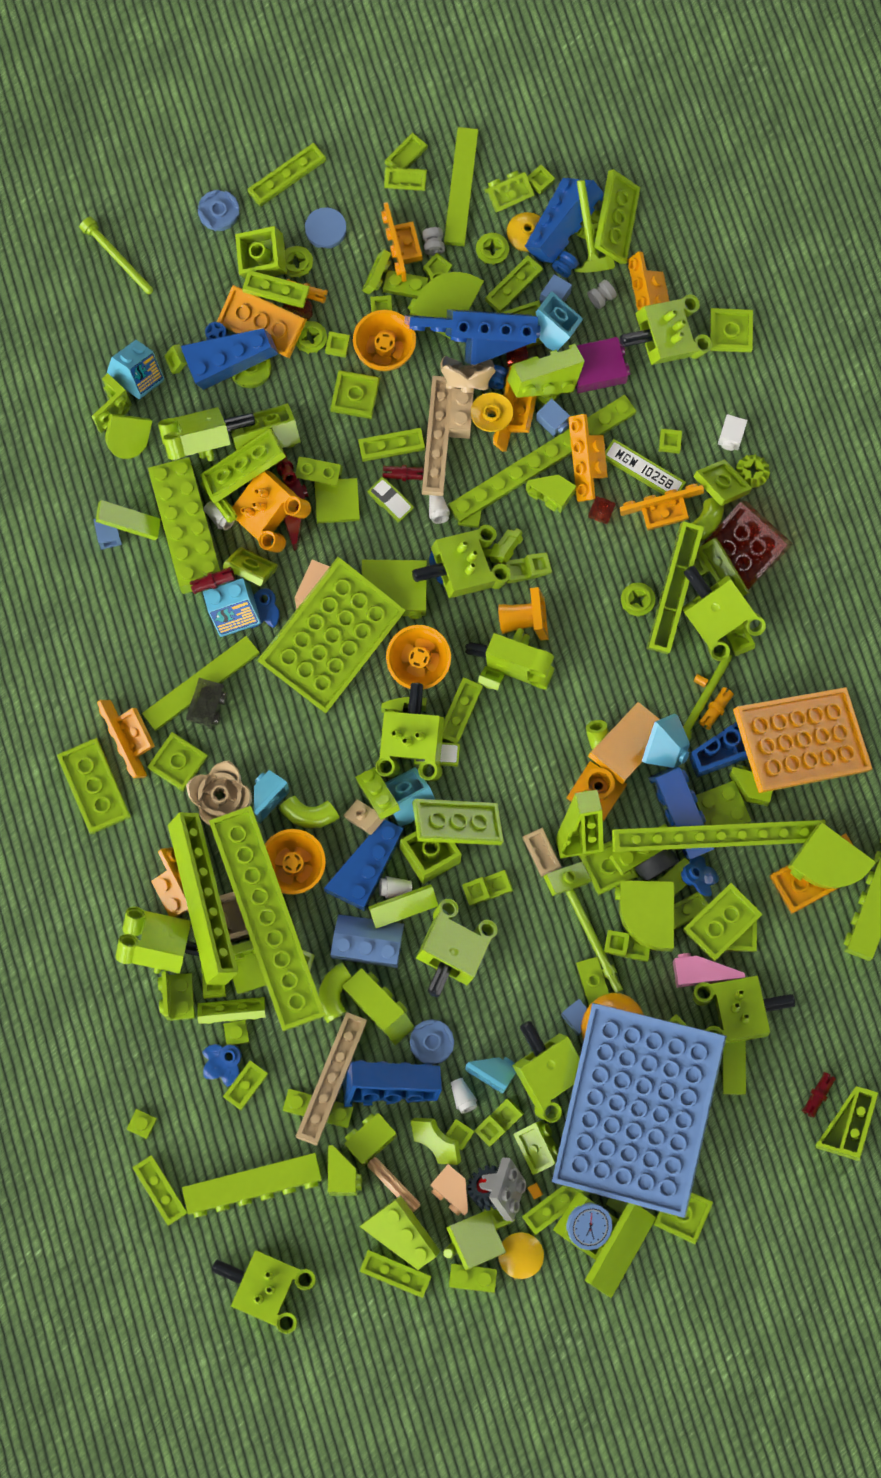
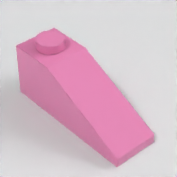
M691 953L678 954V958L673 960L676 988L697 986L701 982L713 984L745 978L744 972L699 956H691Z

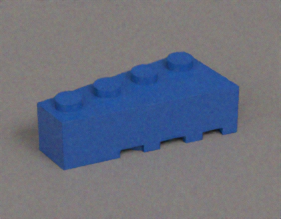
M563 178L525 245L537 261L553 263L570 242L568 238L575 232L577 233L582 227L580 223L583 221L577 181L583 179ZM585 180L591 215L595 211L593 207L598 200L603 201L604 192L594 180Z
M264 328L181 346L194 382L203 390L278 354L271 335Z
M737 722L692 751L689 756L697 778L748 759Z
M670 767L648 777L651 784L656 783L658 788L656 796L663 806L666 805L665 815L671 826H701L706 823L703 812L701 810L698 811L695 804L698 802L693 790H689L687 785L689 778L685 770H681L680 767ZM714 847L681 850L686 859H692L713 850Z
M384 820L324 887L325 893L365 912L379 884L380 878H382L404 834L403 828Z
M358 1060L351 1062L343 1081L344 1107H352V1103L363 1102V1106L373 1105L372 1102L383 1100L386 1104H395L401 1101V1099H406L407 1103L437 1101L442 1091L440 1066L429 1063L413 1065L407 1062L392 1064L385 1061L370 1063Z

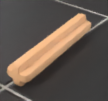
M377 1157L372 1158L368 1162L367 1167L396 1197L401 1195L412 1212H415L420 1207V1202Z

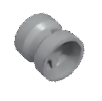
M439 227L423 230L422 235L425 241L424 253L427 255L443 253L445 251V246L442 242L443 230Z
M607 280L601 281L597 289L592 288L587 292L590 301L598 309L605 306L606 301L612 300L617 296L615 289Z

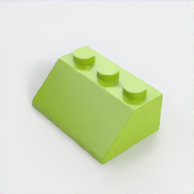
M288 403L253 413L255 425L230 431L236 450L270 428L275 432L282 448H291L297 443H301L297 425Z
M328 1145L329 1195L358 1196V1191H362L361 1174H358L356 1168L333 1145Z

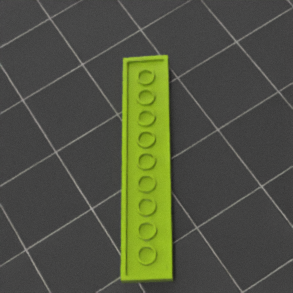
M248 806L209 820L282 1031L284 1032L325 1017L326 1015L252 807Z

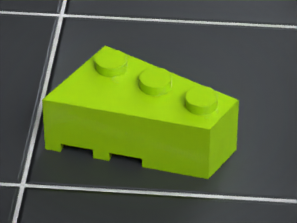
M576 344L569 345L567 350L561 352L554 350L550 352L549 356L540 359L536 356L512 364L507 381L516 398L574 392L585 361Z
M597 790L575 793L556 836L560 858L604 852L602 807Z
M361 968L342 987L350 998L376 1023L380 1030L384 1031L390 1041L396 1046L415 1028L406 1015L408 1010L400 1001L394 1002L392 999L394 995L386 986L381 988L377 984L379 980L371 971L367 974Z
M856 1086L816 1143V1148L860 1161L876 1106L878 1092Z
M401 1195L359 1226L417 1270L436 1258L441 1252Z

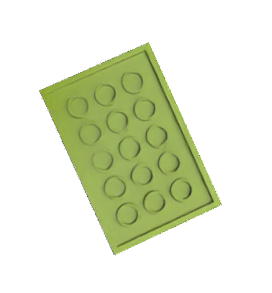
M337 557L257 661L326 714L406 610L340 557Z

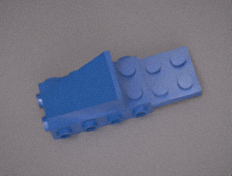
M447 309V318L404 316V324L409 325V329L425 331V327H431L430 330L435 332H446L445 335L451 337V340L455 342H466L464 362L470 365H476L528 344L536 343V338L540 337L541 330L540 325H538V317L525 314Z

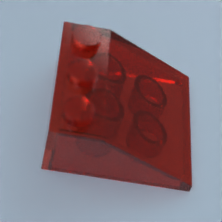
M741 501L704 543L706 544L714 538L718 539L748 591L793 545L788 538L747 501Z

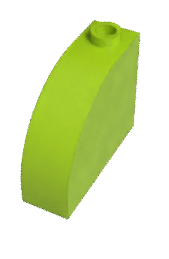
M449 272L439 275L425 285L417 299L413 297L408 307L411 310L409 315L447 318V309L469 311L484 281L463 272ZM438 332L441 335L451 339V337L445 335L446 332Z
M362 560V576L404 608L406 611L402 616H409L411 619H420L422 616H426L427 580L415 582L412 577V571L426 567L427 560Z
M819 823L787 867L792 870L790 873L799 880L803 878L815 886L836 889L861 880L868 874L876 862L824 823Z
M620 880L619 887H615V900H619V914L627 933L637 943L646 948L656 951H673L674 882Z

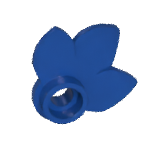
M263 588L258 590L256 594H253L261 623L265 621L274 628L280 617V611L275 605L276 596L272 590ZM263 595L268 597L266 603L261 601Z
M697 856L690 859L689 864L684 866L681 872L682 880L687 885H694L697 891L704 896H712L710 886L719 881V876L712 867L706 866L704 857Z
M218 1044L209 1045L202 1052L208 1059L203 1070L204 1078L217 1079L221 1077L226 1087L231 1086L240 1073L238 1067L242 1057L240 1049L235 1045H226L224 1047ZM228 1052L232 1053V1060L227 1059L226 1055Z

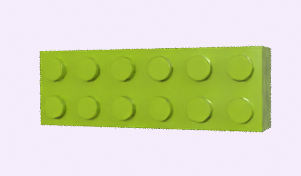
M187 457L148 468L182 594L193 592L191 589L193 585H190L191 580L207 576L209 572L215 573L220 571L191 461Z

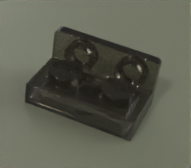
M199 678L186 720L207 726L210 730H213L214 725L218 726L221 718L219 709L221 704L225 705L228 693L225 692V686Z

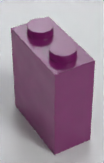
M618 337L576 345L585 361L576 384L577 394L627 383L630 368L629 364L624 362L625 348L619 343Z

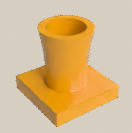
M539 587L530 588L531 603L498 605L502 634L515 631L518 628L534 627V631L540 641L549 640L545 598Z
M590 761L566 799L572 802L575 793L596 790L594 786L601 787L602 789L597 791L604 822L626 788L627 783L621 784L608 770Z

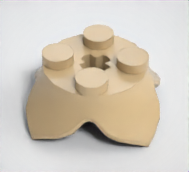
M444 356L440 363L441 372L446 380V388H461V392L466 393L474 392V388L487 390L489 380L495 373L492 359L476 365H463L455 359Z
M230 761L216 764L208 775H197L187 783L188 796L198 806L201 819L208 825H210L209 820L248 807L252 803L251 791L242 784L239 770ZM223 791L226 797L218 800L215 794Z

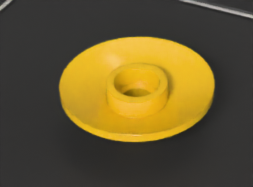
M524 212L510 220L507 226V238L514 248L529 252L525 245L539 222L540 216L535 213ZM525 227H530L531 230H530V231H526L524 228H525Z
M485 393L474 400L470 412L471 419L481 430L497 432L510 424L513 418V407L505 396L498 393ZM494 414L495 417H488V415Z

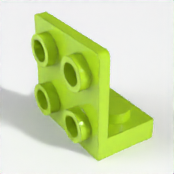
M108 373L102 378V381L105 385L103 389L108 394L109 400L92 415V419L100 433L107 430L110 413L126 415L132 406L126 390Z
M251 940L233 945L232 948L238 968V973L233 977L237 994L267 986Z
M161 971V977H158V990L163 994V999L159 1000V1011L162 1013V1016L168 1021L195 1019L192 973L169 975L166 971Z

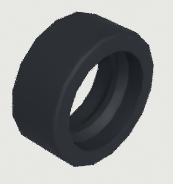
M672 849L662 850L638 865L635 869L642 881H650L679 863V860Z

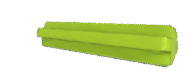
M202 481L201 485L203 486L205 492L208 494L205 485ZM225 497L215 503L227 522L232 523L234 520H237L236 512Z

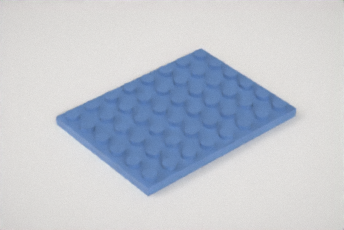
M592 1003L552 1182L685 1218L726 1035Z

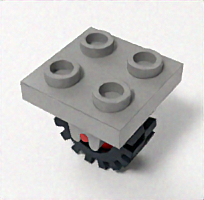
M502 1157L498 1168L494 1165L491 1168L489 1165H486L485 1170L481 1167L478 1168V1174L473 1172L472 1176L474 1178H469L468 1182L470 1185H467V1189L472 1200L481 1209L485 1207L486 1210H490L492 1206L494 1210L497 1209L505 1221H514L515 1215L520 1208L522 1193L526 1189V1180L511 1158Z

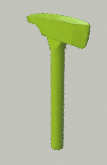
M578 180L577 187L588 258L584 261L583 266L575 268V272L585 273L615 268L614 260L607 255L599 257L594 247L595 240L585 180Z

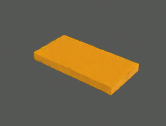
M235 285L232 286L217 320L226 329L237 334L264 328L271 335L278 353L287 358L291 357L307 319L258 296L243 293V290Z
M637 702L590 752L588 757L600 767L608 770L616 780L623 784L642 763L654 722L660 719Z
M846 833L841 836L852 844ZM787 866L769 876L791 915L839 889L821 888L810 884L803 878L799 880L790 873L792 870Z

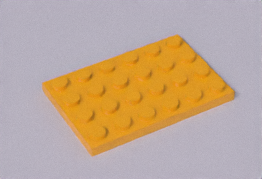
M847 687L737 706L733 709L759 793L865 773L873 769Z

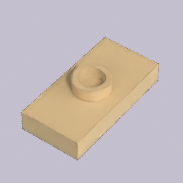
M358 799L343 815L349 822L370 835L385 820V818L380 820L374 809Z
M543 827L522 837L541 877L561 869V864Z

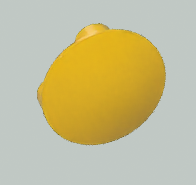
M524 1232L514 1233L505 1238L502 1244L506 1253L498 1256L500 1266L504 1272L517 1279H526L535 1275L540 1270L544 1260V1251L538 1239Z

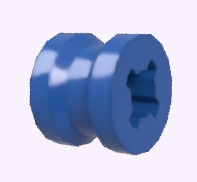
M562 251L559 255V260L554 261L552 267L559 275L568 278L571 275V270L576 268L579 262L572 254Z
M212 322L205 329L207 340L227 336L225 326L220 322Z
M494 365L495 373L489 380L488 387L502 389L505 384L504 377L507 376L508 370L502 366Z

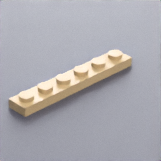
M432 376L422 495L443 496L452 389L446 388V380L443 376Z
M346 1012L296 1138L316 1146L318 1145L367 1024L366 1019Z

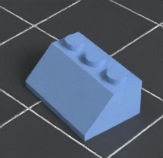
M338 914L331 958L398 968L404 924L394 922L376 929L372 919Z

